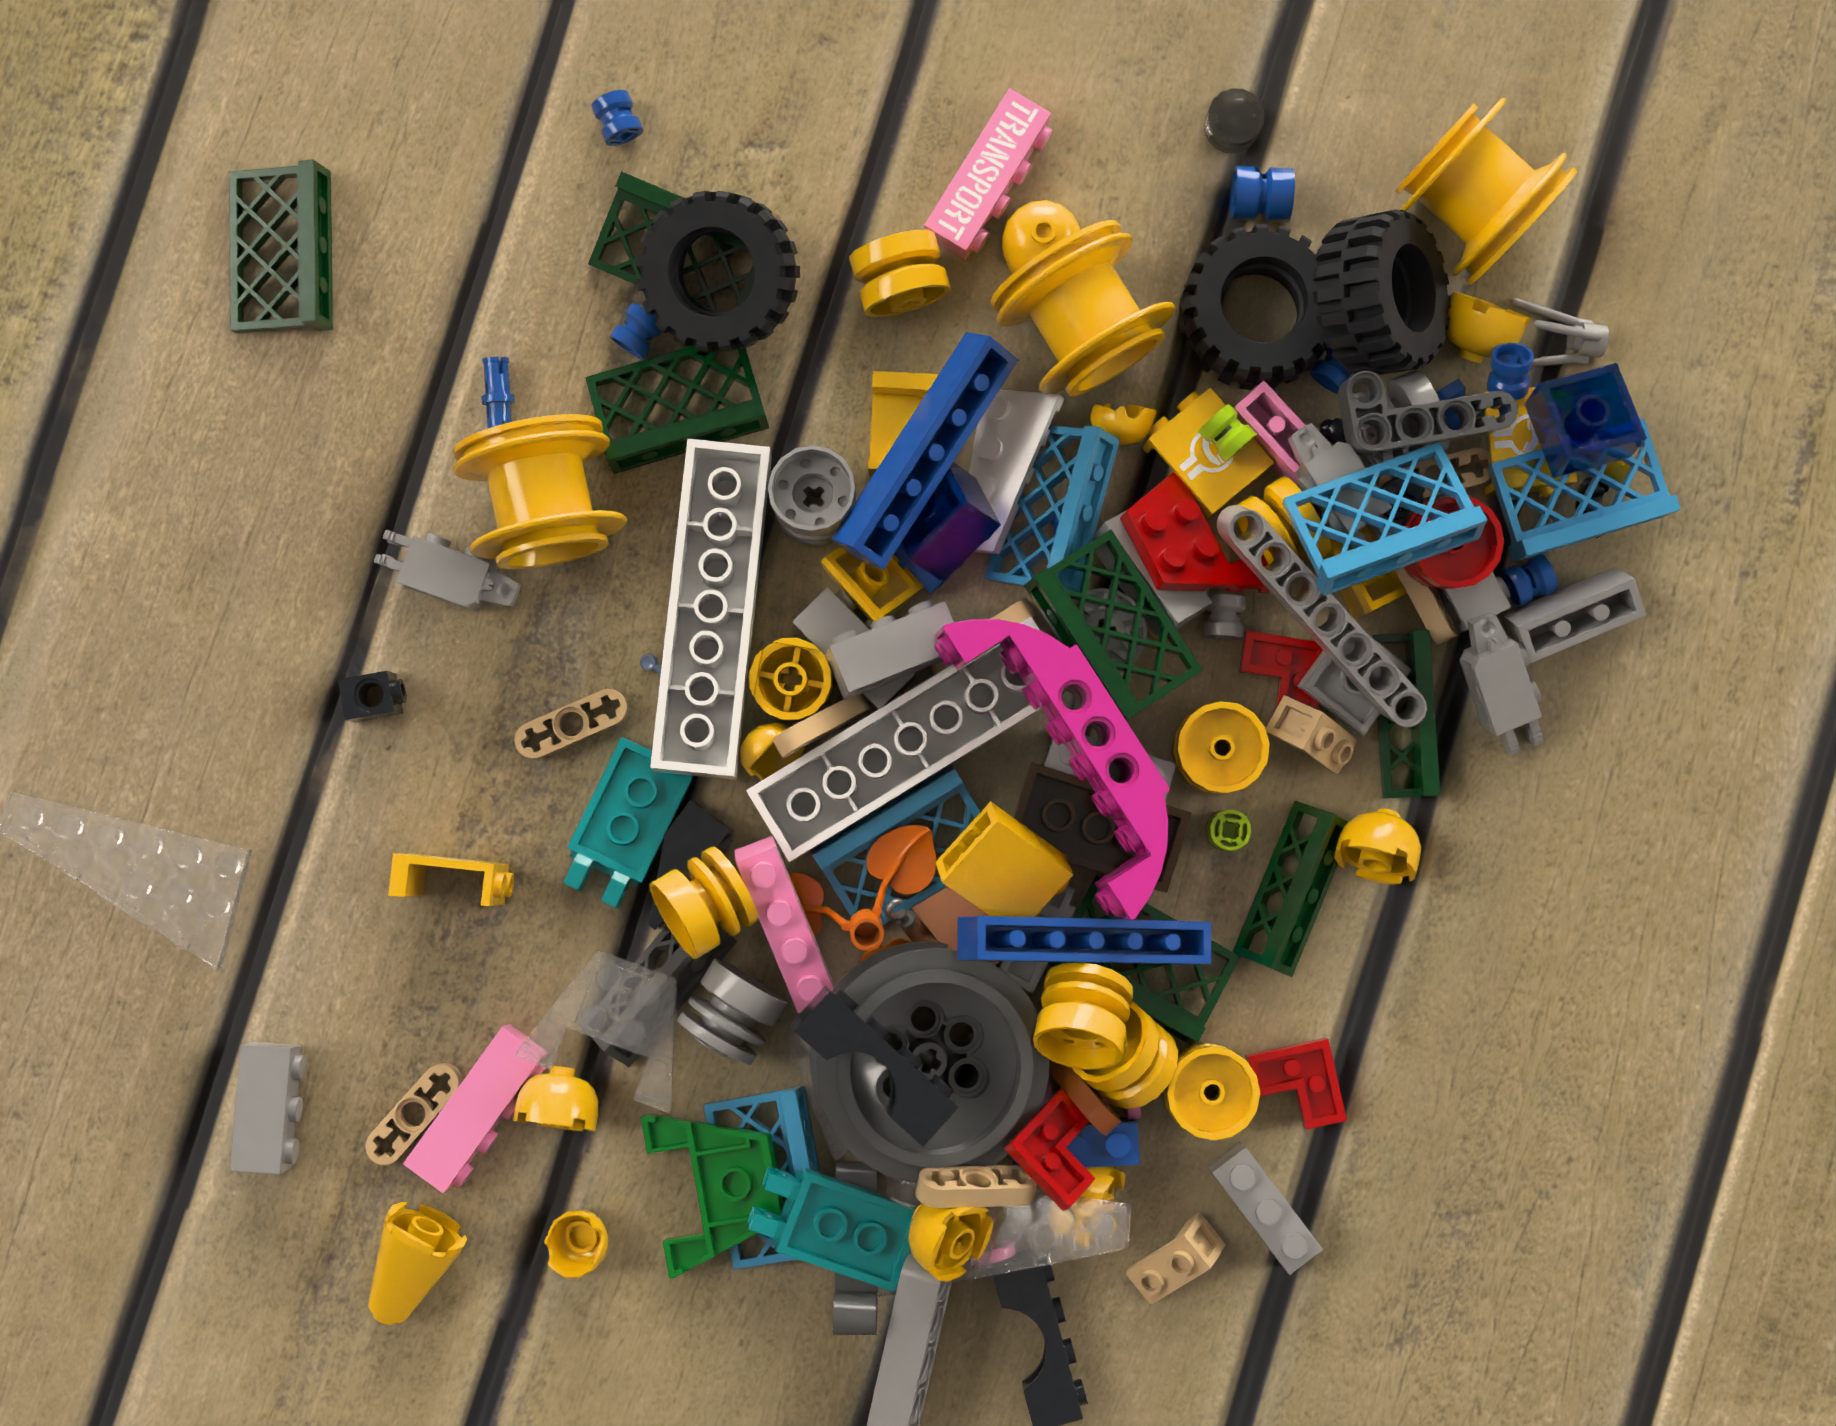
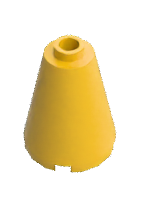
M409 1202L394 1204L389 1209L384 1220L368 1300V1308L378 1322L385 1325H393L406 1321L463 1251L467 1237L466 1235L462 1238L460 1237L458 1232L461 1226L444 1212L420 1204L418 1211L406 1209Z

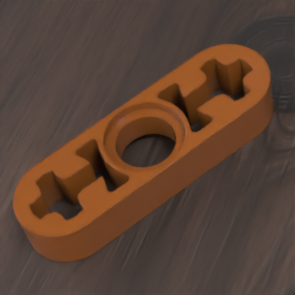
M1049 1059V1074L1095 1128L1104 1136H1107L1121 1123L1120 1118L1099 1093L1077 1075L1072 1068L1055 1063Z

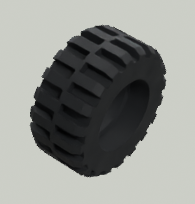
M700 191L693 193V196L687 198L680 197L671 202L670 209L667 211L661 210L652 219L655 223L652 230H645L640 242L645 244L643 253L636 254L635 266H641V278H636L635 280L637 291L644 292L646 301L642 302L646 313L653 314L656 317L657 322L655 325L663 333H670L674 336L675 342L683 346L695 347L698 351L726 352L753 346L755 342L764 340L774 333L773 329L785 321L789 315L787 309L791 302H795L798 290H795L796 278H800V266H796L794 255L798 254L794 241H790L786 234L788 229L781 220H777L772 215V211L769 208L753 201L752 198L735 193ZM714 232L728 233L741 240L749 249L755 267L754 283L747 299L736 308L724 312L710 311L696 304L689 295L683 278V264L691 245L701 236Z
M1394 209L1342 220L1330 229L1321 241L1323 245L1317 250L1315 257L1317 267L1313 269L1312 280L1315 281L1313 303L1317 305L1318 315H1316L1318 326L1323 329L1324 336L1322 338L1326 346L1333 350L1332 356L1338 363L1344 365L1343 368L1354 374L1361 371H1371L1377 375L1423 368L1439 353L1438 350L1443 346L1446 339L1444 331L1449 327L1450 318L1447 314L1448 308L1451 305L1450 296H1448L1447 285H1449L1448 274L1444 272L1443 267L1445 261L1442 252L1437 250V241L1433 233L1426 231L1427 225L1422 220L1416 218L1415 215L1404 210Z
M1255 224L1252 231L1246 232L1244 227L1231 230L1229 236L1225 239L1221 236L1210 244L1208 250L1205 253H1201L1196 260L1180 298L1179 310L1182 312V317L1179 321L1181 334L1187 335L1186 347L1191 355L1197 353L1201 359L1199 366L1206 373L1212 369L1220 374L1218 381L1229 385L1231 380L1240 383V389L1252 390L1255 385L1265 381L1273 389L1281 382L1288 384L1298 379L1305 370L1308 371L1326 350L1327 346L1322 338L1324 332L1322 327L1318 326L1316 315H1318L1317 305L1313 303L1315 281L1312 278L1313 269L1317 267L1316 254L1309 249L1313 241L1304 235L1297 241L1289 237L1291 229L1282 226L1278 227L1276 233L1268 232L1267 224ZM1245 275H1263L1278 281L1288 290L1296 306L1297 318L1292 330L1284 338L1269 343L1255 342L1242 337L1232 329L1225 319L1221 303L1225 289L1234 279Z

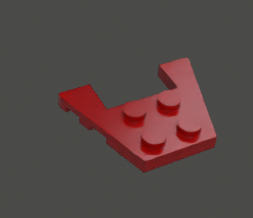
M1175 472L1171 473L1120 517L1157 590L1206 591L1208 588H1225L1227 592H1241L1244 589H1258V593L1270 592L1242 560L1232 563L1227 561L1192 492ZM1262 554L1261 562L1263 567H1266L1269 564L1264 554Z

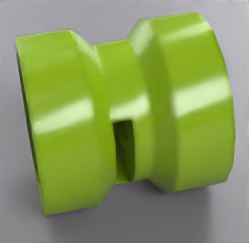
M1229 403L1198 431L1206 441L1214 442L1218 447V454L1225 462L1235 456L1257 435L1249 425H1243L1237 419V411ZM1229 426L1232 427L1224 436H1221Z
M1234 809L1221 810L1214 813L1208 819L1205 826V835L1208 842L1216 849L1222 851L1238 850L1249 841L1251 824L1242 812Z

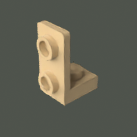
M1285 695L1265 728L1267 734L1305 752L1335 774H1339L1343 766L1350 761L1357 742L1354 736L1323 712Z
M1199 1212L1186 1221L1174 1240L1130 1266L1126 1271V1275L1147 1302L1154 1304L1210 1270L1226 1244Z

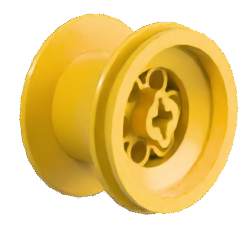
M1501 98L1481 121L1475 114L1479 107L1474 103L1395 189L1398 194L1404 190L1412 195L1399 210L1407 212L1418 200L1466 244L1462 258L1453 268L1452 275L1457 276L1465 269L1470 273L1465 280L1469 285L1478 280L1520 238L1578 172L1574 166L1567 171L1561 167L1567 159L1566 153L1560 154L1549 165L1534 170L1486 126L1506 103V98Z
M1116 220L1095 223L1048 247L1008 277L995 291L990 300L993 309L999 312L997 323L1001 326H1014L1033 320L1059 362L1041 380L1039 392L1043 394H1052L1066 389L1068 395L1073 397L1091 391L1138 363L1165 338V333L1161 328L1174 314L1175 305L1172 302H1162L1142 310L1139 309L1114 269V266L1129 251L1133 241V237L1129 233H1121L1122 228Z
M580 414L528 418L479 431L462 439L454 446L453 454L457 460L452 468L454 475L470 481H488L498 528L476 539L469 547L471 554L480 558L495 559L496 565L499 568L527 569L572 561L594 554L608 546L607 536L621 530L627 523V517L620 512L593 511L583 463L599 456L610 445L609 437L602 433L603 426L600 419Z

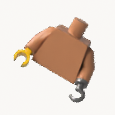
M948 886L912 907L913 911L900 909L892 913L896 906L903 904L901 898L891 900L885 908L886 917L891 921H897V925L912 942H940L949 944L947 949L957 950L958 917L990 916ZM989 961V962H991L992 964L996 965V964H998V963L1001 962V961Z

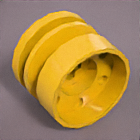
M714 846L702 852V861L697 857L687 861L691 881L680 871L673 869L649 883L651 895L664 922L680 946L693 959L701 957L720 945V936L716 924L730 936H735L740 933L739 923L744 927H749L758 922L755 904L740 873L725 855Z
M1073 962L1062 963L1052 967L1045 976V990L1041 996L1043 1009L1038 1013L1033 1037L1034 1047L1042 1056L1070 1068L1101 1070L1116 1066L1123 1056L1126 1039L1125 1023L1130 1015L1129 1006L1132 1004L1133 986L1126 977L1112 969L1097 964Z

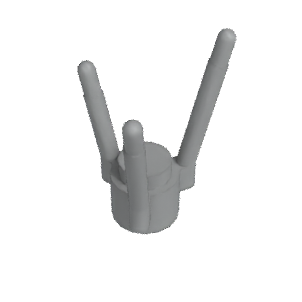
M1518 298L1511 299L1513 306L1568 324L1563 325L1542 320L1535 321L1534 326L1536 328L1568 335L1567 348L1574 350L1573 354L1533 359L1532 367L1567 363L1587 365L1589 357L1601 358L1604 355L1609 339V330L1606 325L1593 324V320L1577 318Z

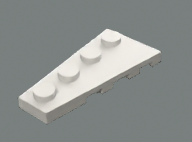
M999 390L977 424L956 548L964 551L1000 554L1018 511L1019 504L1017 502L1025 484H1029L1034 473L1032 466L1040 447L1046 444L1051 431L1048 428L1056 411L1059 412L1065 399L1060 394Z

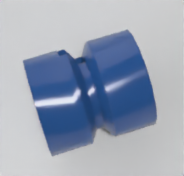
M1235 166L1230 195L1231 219L1254 221L1259 214H1262L1266 221L1289 222L1294 204V169L1270 167L1265 174H1262L1256 166Z

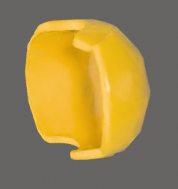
M1106 403L1104 406L1095 404L1091 410L1090 421L1092 426L1099 427L1120 439V446H1131L1138 444L1146 438L1157 411L1137 405L1120 406L1113 410L1110 403Z
M779 722L766 723L757 726L747 734L739 748L740 763L751 777L755 775L762 781L801 757L804 748L782 758L772 741L774 737L790 728L788 725Z
M586 1209L569 1210L556 1218L544 1240L550 1256L548 1265L553 1271L564 1278H581L599 1267L607 1255L609 1246L608 1234L602 1220Z

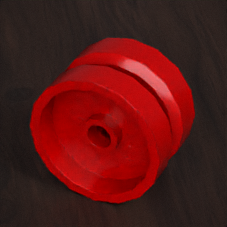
M1452 497L1435 499L1432 508L1447 514L1461 510L1456 500ZM1469 497L1473 506H1480L1487 518L1480 538L1404 566L1407 574L1422 586L1439 590L1473 586L1490 576L1500 562L1504 546L1501 523L1491 508L1480 500ZM1425 501L1422 504L1427 506L1429 501ZM1410 511L1401 526L1407 528L1418 526L1423 515ZM1427 517L1426 522L1431 521V520H1434V519H1431V518H1428V517Z

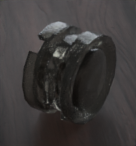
M1236 88L1223 91L1213 99L1204 120V132L1208 141L1215 149L1224 153L1237 154L1247 150L1255 143L1264 123V109L1260 100L1253 93Z

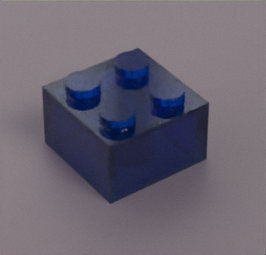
M1617 363L1538 383L1524 403L1553 478L1630 458L1647 439Z
M953 462L901 543L910 561L944 582L955 570L963 565L965 560L979 546L993 535L1001 524L977 479Z

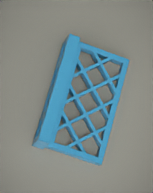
M1645 419L1488 465L1512 541V545L1508 546L1513 562L1656 520L1681 510L1676 494L1669 495ZM1635 431L1640 446L1635 458L1616 449L1622 435ZM1612 438L1610 444H1607L1602 441ZM1591 444L1605 452L1597 470L1577 460L1585 445ZM1574 449V453L1572 456L1566 454L1564 451ZM1554 455L1568 462L1559 481L1539 471L1547 456ZM1611 456L1630 466L1622 484L1603 474ZM1537 460L1533 467L1526 464L1527 462ZM1574 466L1576 469L1592 477L1584 495L1565 485ZM1515 467L1529 475L1521 492L1507 486L1502 470ZM1637 470L1650 477L1655 493L1643 496L1629 488ZM1535 478L1554 488L1546 507L1527 497ZM1599 481L1618 491L1611 506L1604 507L1590 499ZM1560 493L1579 502L1571 518L1567 519L1552 511ZM1624 495L1631 498V500L1621 502ZM1511 498L1516 500L1514 506ZM1522 504L1542 514L1535 528L1522 532L1517 518ZM1586 506L1594 510L1583 514ZM1548 518L1555 521L1554 523L1545 525Z
M1085 425L1084 429L1049 426L1048 429L1051 431L1048 440L1051 446L1036 457L1032 466L1041 485L1027 496H1025L1022 490L1017 502L1019 508L1015 518L1024 512L1030 525L1015 536L1012 530V523L1000 554H991L985 579L992 582L1024 587L1035 576L1031 567L1045 556L1048 559L1047 568H1050L1093 541L1120 439L1095 426ZM1075 439H1080L1077 456L1068 461L1063 449ZM1054 456H1057L1062 468L1047 479L1041 467ZM1068 477L1070 482L1067 494L1058 501L1053 488ZM1046 494L1052 507L1036 518L1031 506ZM1057 516L1059 524L1056 535L1048 541L1042 528ZM1035 534L1041 547L1026 558L1020 545ZM1014 551L1020 564L1007 574L1000 573L1004 558ZM1086 556L1076 562L1085 564ZM1065 568L1056 574L1065 589L1080 592L1083 572Z
M1440 442L1285 497L1282 503L1316 571V584L1322 596L1478 540L1487 522L1481 507L1473 506ZM1434 458L1441 471L1438 480L1435 481L1414 473L1416 464ZM1410 466L1409 471L1406 470V469H1403V468H1405V467ZM1390 474L1403 479L1404 483L1399 495L1374 487L1378 477ZM1443 479H1445L1448 485L1442 483ZM1409 482L1433 490L1427 506L1403 497ZM1350 488L1364 493L1365 497L1360 508L1356 509L1337 502L1336 498L1339 491ZM1437 493H1441L1454 498L1461 510L1447 514L1432 508ZM1370 496L1394 505L1388 520L1364 512ZM1311 502L1325 507L1326 510L1320 524L1303 518L1298 506ZM1399 507L1423 515L1420 524L1412 528L1393 523ZM1331 510L1355 519L1349 534L1325 526ZM1427 517H1428V518H1431V519H1434V520H1431V521L1426 522ZM1360 521L1383 529L1381 538L1371 543L1353 536ZM1309 531L1316 533L1314 538H1312ZM1388 532L1394 533L1393 535L1387 536ZM1322 535L1343 543L1344 546L1341 553L1323 560L1316 546L1320 536ZM1349 546L1355 548V549H1352V550L1347 551L1348 548H1349Z
M950 765L811 850L812 856L852 917L857 912L861 894L877 898L878 891L865 889L863 885L867 873V855L870 847L878 837L894 828L908 825L916 818L933 821L931 831L934 844L938 823L961 828V834L969 825L970 815L972 814L975 819L980 810L955 768ZM959 793L966 804L963 822L941 818L940 815L944 801ZM934 807H936L934 816L924 814L929 810L933 809ZM934 846L935 852L944 853L947 848ZM866 850L864 859L854 857L862 851ZM846 861L863 865L857 887L840 883L833 869ZM934 875L932 879L934 882L908 898L891 895L893 888L889 885L882 905V913L880 914L883 925L890 921L885 914V908L889 901L896 898L903 900V904L896 906L892 913L900 909L908 910L946 886L942 883L940 876ZM846 891L856 893L853 903Z
M805 1085L710 1102L703 1105L706 1123L719 1125L716 1111L730 1109L743 1118L738 1128L744 1129L750 1123L761 1132L771 1133L772 1140L786 1151L787 1160L780 1169L781 1171L786 1172L789 1167V1173L794 1177L797 1170L804 1172L805 1168L821 1173ZM776 1101L779 1119L771 1130L754 1118L753 1115L761 1103ZM753 1105L749 1112L741 1108L742 1106ZM780 1127L782 1130L783 1138L777 1134V1131ZM760 1233L755 1235L765 1241L766 1245L759 1255L743 1258L741 1243L730 1247L734 1270L796 1260V1258L778 1252L766 1254L770 1247L775 1249L776 1244L771 1243V1237Z

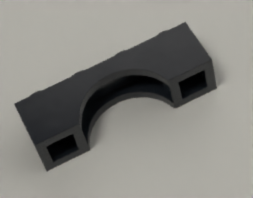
M824 986L790 1026L795 1033L826 1060L848 1052L865 1053L880 1060L889 1073L891 1083L890 1098L885 1111L893 1121L924 1147L959 1108L950 1099V1096L955 1091L936 1074L929 1080L921 1073L918 1068L923 1062L904 1045L899 1051L890 1045L886 1039L891 1033L877 1020L871 1017L865 1022L854 1012L859 1004L845 991L839 988L833 993Z
M1036 1246L1018 1251L1016 1255L1008 1259L991 1263L990 1267L1001 1308L1024 1313L1038 1325L1044 1336L1042 1358L1036 1369L1022 1380L1032 1425L1060 1426L1082 1420L1083 1416L1080 1406L1086 1405L1088 1402L1082 1379L1073 1381L1069 1365L1077 1363L1071 1338L1062 1340L1058 1326L1059 1323L1066 1322L1060 1297L1051 1299L1047 1283L1055 1281L1049 1256L1040 1258L1038 1247Z

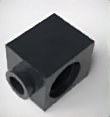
M381 671L338 679L346 721L356 723L403 714L402 703L407 701L406 689L403 680L397 679L396 673ZM379 685L383 690V699L379 705L371 707L367 702V693L370 688Z

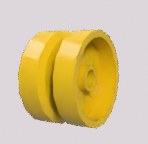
M930 230L899 232L869 242L856 249L849 256L855 281L866 284L859 291L866 316L886 317L913 311L936 302L950 292V284L945 267L933 264L940 257L935 232Z
M1282 476L1266 486L1264 489V501L1255 496H1250L1237 504L1262 515L1301 560L1312 564L1282 504L1285 497L1302 492L1291 479ZM1310 502L1298 506L1303 518L1320 524L1321 519ZM1241 516L1236 521L1241 535L1248 528L1246 516ZM1309 531L1312 538H1314L1316 533ZM1321 535L1316 546L1322 558L1331 553L1332 547L1330 539ZM1273 546L1263 552L1269 565L1274 561L1276 555Z
M1219 701L1196 709L1182 720L1173 736L1171 753L1174 763L1177 764V772L1188 785L1203 793L1221 795L1244 789L1259 778L1268 762L1270 743L1265 726L1254 712L1238 703ZM1223 740L1227 744L1223 749L1227 752L1225 756H1220L1215 752L1214 745L1216 742Z
M1133 1001L1129 1006V1019L1125 1023L1126 1039L1122 1060L1116 1066L1101 1070L1072 1068L1077 1075L1113 1106L1125 1109L1141 1107L1156 1099L1170 1084L1178 1063V1049L1174 1038Z
M1204 1042L1189 1045L1178 1052L1177 1069L1170 1084L1162 1092L1165 1108L1173 1120L1195 1137L1219 1140L1233 1137L1248 1126L1257 1112L1260 1090L1257 1076L1244 1058L1222 1045ZM1210 1084H1215L1213 1088L1217 1091L1213 1098L1204 1095L1205 1088Z

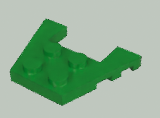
M657 1114L641 1116L647 1154L689 1148L704 1232L670 1237L662 1241L669 1279L676 1278L700 1263L757 1234V1232L749 1230V1224H747L753 1206L771 1211L778 1216L781 1215L784 1207L783 1197L764 1190V1184H762L768 1166L777 1169L771 1133Z

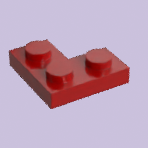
M1245 631L1239 672L1279 679L1275 710L1284 695L1319 710V703L1297 686L1323 649L1315 641Z
M1325 1037L1245 1055L1246 1061L1257 1076L1260 1097L1295 1089L1303 1127L1306 1130L1347 1121L1328 1038Z
M1060 1089L1052 1095L1041 1107L1040 1111L1016 1134L1004 1149L1064 1212L1071 1208L1093 1183L1095 1178L1066 1148L1087 1125L1089 1120L1070 1097Z

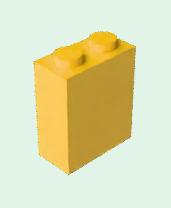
M991 801L936 861L942 883L990 916L1039 917L1042 908L1054 895H1058L1066 889L1070 878L1074 875L1064 853Z

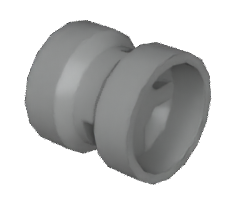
M1208 594L1213 603L1205 609L1211 615L1208 616V621L1203 624V637L1223 640L1243 639L1245 626L1241 623V617H1238V614H1241L1246 608V597L1233 594Z

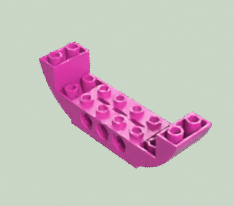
M970 619L944 625L935 634L938 642L934 644V648L946 666L953 663L957 670L997 644L1001 645L1003 651L999 655L1004 665L1011 674L1019 673L1026 684V687L1022 689L1026 699L1035 710L1041 707L1050 721L1045 724V727L1051 738L1058 746L1064 743L1072 756L1068 760L1071 769L1080 781L1088 780L1095 791L1091 795L1095 806L1104 817L1110 815L1117 825L1118 829L1114 831L1118 842L1127 853L1131 850L1135 853L1134 857L1094 882L1100 891L1095 894V898L1103 911L1108 916L1113 914L1116 918L1132 921L1151 897L1162 872L1168 842V816L1164 794L1170 791L1169 786L1077 644L1069 648L1047 633L1025 624L1000 619ZM1063 690L1070 692L1074 696L1075 706L1073 710L1068 709L1063 704ZM1087 726L1093 727L1097 732L1098 741L1095 746L1091 745L1085 737ZM1112 761L1119 766L1121 771L1117 782L1109 775V766Z

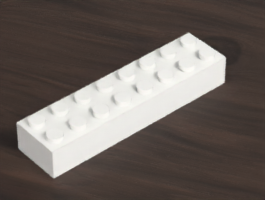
M687 438L650 765L654 772L737 780L772 460L770 447Z
M1032 617L1020 623L1039 630ZM997 644L959 670L952 664L746 790L789 862L800 858L1041 710V707L1035 710L1026 699L1022 691L1026 684L1019 673L1011 674L1004 665L999 655L1003 651L1000 644ZM1063 690L1062 697L1068 694L1069 692Z

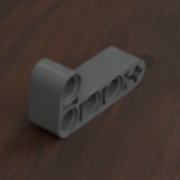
M1361 371L1352 375L1341 384L1338 391L1345 440L1358 455H1372L1437 442L1491 434L1509 427L1515 421L1518 414V406L1515 399L1504 391H1493L1389 410L1384 383L1376 373L1371 371ZM1355 382H1361L1368 387L1370 398L1367 403H1361L1354 398L1352 387ZM1489 407L1499 410L1500 416L1497 418L1495 416H1487L1476 420V413ZM1446 409L1455 411L1458 415L1460 425L1457 430H1451L1445 425L1443 415ZM1404 417H1411L1417 422L1418 434L1415 438H1411L1403 432L1402 420ZM1362 424H1369L1376 430L1377 440L1374 445H1368L1361 439L1360 428Z
M836 1161V1179L878 1193V1171L862 1161ZM835 1272L833 1335H876L878 1286Z

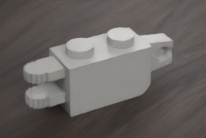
M1312 423L1302 427L1288 438V442L1300 465V468L1295 473L1299 477L1297 485L1301 491L1366 468L1350 444L1337 442L1331 445ZM1348 488L1339 491L1336 501L1359 509L1365 494ZM1370 496L1364 512L1382 518V515L1390 510L1392 506L1388 502ZM1317 505L1320 511L1322 512V514H1320V519L1322 520L1326 508ZM1331 510L1325 526L1349 534L1355 519ZM1362 521L1359 522L1353 537L1366 541L1360 529L1368 525L1377 540L1381 538L1383 529ZM1388 532L1387 536L1393 535V533Z
M385 530L383 539L387 540L388 543L408 548L403 563L386 554H376L374 563L399 572L395 582L471 611L483 607L485 602L513 608L521 585L497 572L498 568L488 563V558H480L471 554L469 547L465 548L464 554L449 549L451 541L430 533L427 534L426 539L414 535L411 539Z
M1491 612L1468 620L1471 647L1464 650L1459 661L1481 726L1495 736L1500 737L1501 743L1509 756L1520 752L1519 743L1514 729L1523 726L1525 736L1532 746L1543 743L1541 729L1537 720L1542 717L1538 703L1542 701V697L1536 683L1529 678L1526 666L1529 665L1530 661L1524 646L1520 642H1516L1506 636L1497 616Z

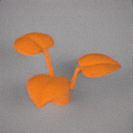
M905 825L894 828L877 838L869 849L866 866L872 876L883 881L879 887L873 909L859 910L853 914L850 920H845L827 906H821L824 900V890L815 878L802 872H790L789 875L814 936L819 933L822 927L821 914L827 915L838 923L842 930L850 931V938L855 947L866 951L859 958L858 963L881 950L909 943L910 941L905 938H894L884 946L882 944L884 929L880 914L882 913V905L889 885L896 892L907 895L922 891L932 881L937 861L932 831L926 826Z

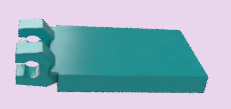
M624 737L620 738L567 846L572 851L570 857L574 858V861L563 882L578 891H582L591 874L592 867L612 877L601 901L619 909L629 885L637 888L639 882L644 883L663 844L665 833L672 825L695 777L691 775L654 772L650 768L652 751Z
M768 1166L762 1181L764 1190L781 1195L787 1199L780 1216L771 1211L753 1206L747 1220L749 1230L771 1237V1243L776 1244L775 1250L778 1253L895 1292L903 1264L911 1251L908 1235L916 1206L807 1168L804 1169V1172L797 1170L794 1177L787 1172Z

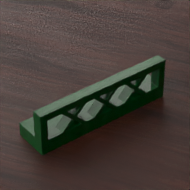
M1430 630L1373 635L1372 638L1382 646L1385 643L1405 642L1406 660L1403 663L1412 669L1407 679L1422 694L1427 705L1426 715L1423 720L1415 726L1407 727L1411 731V742L1402 752L1389 742V730L1396 723L1393 721L1388 723V719L1382 714L1377 717L1382 799L1440 795ZM1407 703L1399 711L1396 709V714L1402 712L1406 708ZM1411 750L1413 762L1406 757ZM1390 751L1396 756V759L1392 763L1390 760ZM1401 761L1413 771L1414 789L1392 790L1391 772Z
M1294 801L1233 949L1235 954L1293 977L1338 867L1334 855L1341 832L1348 821L1333 813ZM1307 814L1318 818L1312 833L1301 839L1298 828L1303 815ZM1297 853L1300 861L1296 872L1285 877L1282 869L1285 859ZM1281 891L1284 899L1282 907L1279 911L1270 915L1267 908L1271 895ZM1265 929L1268 941L1262 955L1248 950L1254 935Z

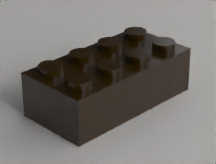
M1033 762L1030 763L1013 818L1064 853L1069 863L1107 875L1135 856L1133 850L1127 853L1118 842L1114 834L1118 827L1111 816L1107 815L1104 817L1095 806L1091 798L1095 791L1088 780L1080 781L1077 776ZM1166 805L1168 816L1167 850L1161 875L1154 890L1164 893L1168 892L1192 814Z

